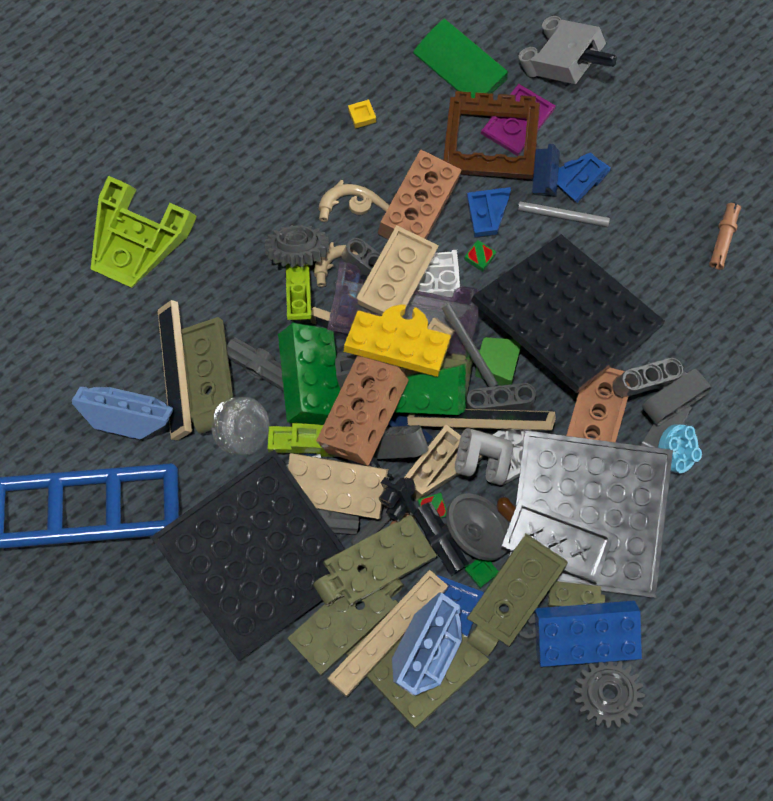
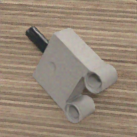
M551 16L543 21L542 28L548 42L539 53L534 47H527L519 53V60L527 76H541L576 84L591 63L614 67L617 56L614 54L600 52L606 44L600 27L561 20L558 16Z

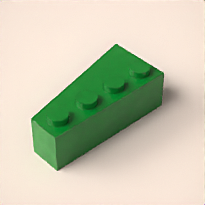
M466 363L441 368L438 377L426 373L406 376L409 381L394 412L449 415L463 413L465 411Z

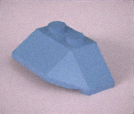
M80 387L72 399V404L94 429L124 435L129 438L142 439L166 425L173 412L172 407L167 406L155 397L111 387H93L89 389L87 387Z
M438 593L414 614L392 657L393 682L412 695L420 694L441 684L462 642L461 621L459 617L460 606L443 593Z

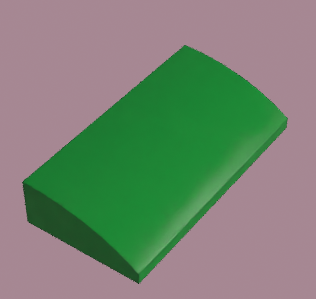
M445 18L426 35L413 51L416 57L455 90L471 92V98H475L476 92L493 93L507 81L508 71Z

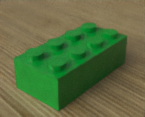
M291 323L278 334L287 422L324 425L340 392L336 375L334 333L332 329Z

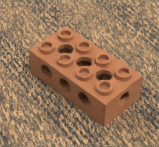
M420 150L382 218L377 234L389 239L397 225L427 239L458 182L461 169Z
M357 355L316 440L327 453L367 466L369 465L409 381L401 369L397 366Z
M609 368L579 391L566 436L593 439L588 437L593 436L594 440L616 442L628 396H618L614 392L612 384L614 379L625 371Z

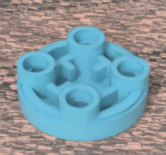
M674 424L663 432L658 448L673 450L670 472L684 473L701 459L702 451L698 448L697 436L692 426Z

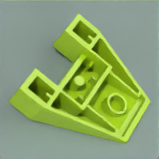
M108 176L98 199L90 269L132 288L188 237L197 216L172 203H169L160 224L131 212L127 209L136 189L129 184Z

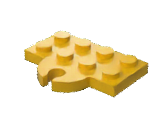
M404 304L388 308L382 316L357 311L344 344L343 352L438 377L451 335L428 329V320L422 311L415 307L412 312V319L401 317L405 315L406 305Z

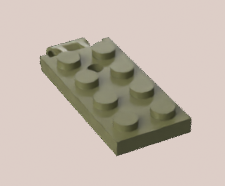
M216 317L181 329L191 423L194 424L195 429L200 434L224 426L222 410L235 411L223 320ZM212 387L211 392L207 395L206 390Z
M408 515L401 519L400 522H395L325 560L323 564L327 567L330 574L321 577L313 585L326 606L335 603L343 595L349 606L434 560L437 555L412 515ZM364 566L366 572L364 574L359 573L357 567Z
M525 533L467 616V619L477 624L466 642L486 656H489L498 640H501L509 647L566 567L568 561ZM501 604L508 605L509 610L507 612H502L499 609V606Z
M364 568L359 573L364 574L366 569ZM398 579L360 600L365 604L362 610L355 608L356 603L349 606L343 595L342 598L329 606L324 604L287 639L313 668L323 676L347 652L368 635L398 604L396 600L393 601L391 598L402 590L404 584Z

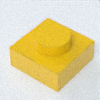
M369 100L348 105V112L355 128L376 123V116Z

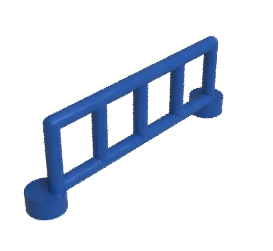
M172 463L0 477V549L153 536L179 517L178 469ZM163 479L164 520L121 524V482ZM106 483V525L62 528L63 487ZM48 488L47 530L4 533L5 491Z

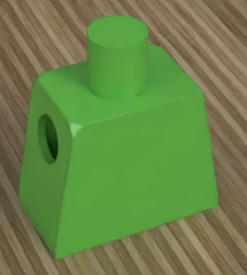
M486 337L483 338L481 349H478L499 386L511 385L513 382L521 345L515 339ZM466 350V351H465L466 359L472 360L471 356L469 355L468 351ZM476 366L475 376L484 379Z

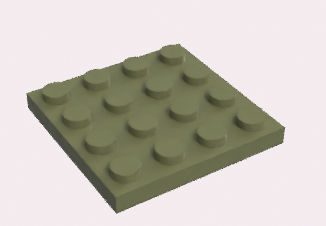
M462 634V642L441 684L420 694L412 695L393 682L392 657L402 640L401 638L366 677L408 723L416 729L489 662V659L479 650L466 642L468 637ZM366 637L347 652L346 656L348 657Z

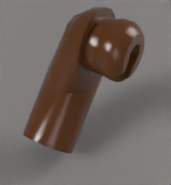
M501 497L497 501L498 512L510 522L515 506L506 497Z

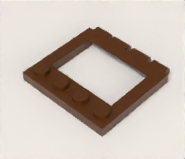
M455 91V97H450L443 161L461 169L460 174L533 179L540 103H536V96L520 95V101H516V95L498 94L497 100H493V93L476 92L475 98H471V92ZM460 115L527 118L524 156H518L517 158L507 157L503 154L487 156L483 153L462 154L460 151H456Z

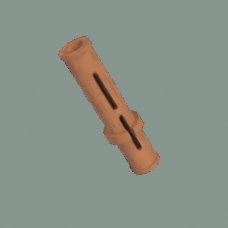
M735 203L727 204L724 218L718 226L720 231L709 266L712 268L716 264L715 269L718 270L724 268L733 233L738 227L736 222L741 207L737 204L736 209H734Z

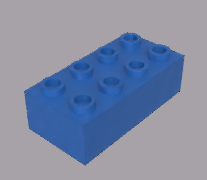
M635 601L535 609L536 654L541 667L642 659L641 615Z

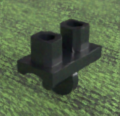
M384 477L380 482L384 491L379 496V500L384 506L389 507L386 511L388 517L400 522L406 513L413 516L417 511L410 498L416 490L414 481L406 477L400 478L395 484H392L388 478Z

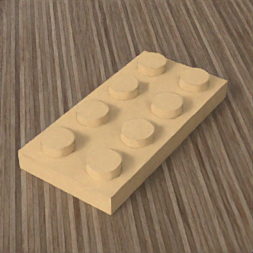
M396 225L360 290L355 303L381 316L385 310L392 306L404 304L407 307L439 245Z
M290 453L288 469L315 508L380 519L383 504L380 502L379 496L384 491L380 482L384 477L387 478L388 469Z

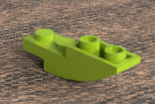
M309 264L303 267L286 265L287 320L311 319Z
M292 423V427L269 426L268 452L275 450L277 453H317L321 457H339L327 453L316 441L324 425Z

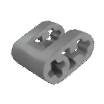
M466 428L460 437L455 461L456 473L471 476L476 470L478 457L481 454L489 457L486 480L498 485L503 484L508 475L513 450L511 440Z

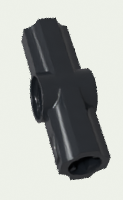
M431 501L418 507L414 517L448 573L452 576L469 566L462 551L452 538L447 523L444 524Z

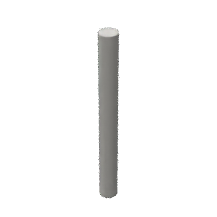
M519 202L518 210L606 227H608L610 221L608 217Z

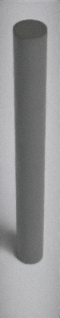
M450 303L442 305L441 309L489 387H494L498 382Z

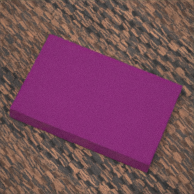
M520 84L510 94L516 95V101H520V95L536 96V103H540L538 131L556 107ZM492 116L481 130V134L516 156H519L525 147L527 118Z

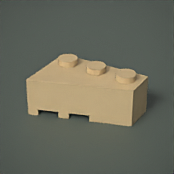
M448 425L443 427L428 446L429 450L421 455L404 477L411 478L414 481L416 490L411 497L416 501L424 498L459 475L455 471V461L461 435ZM479 454L478 462L484 455Z

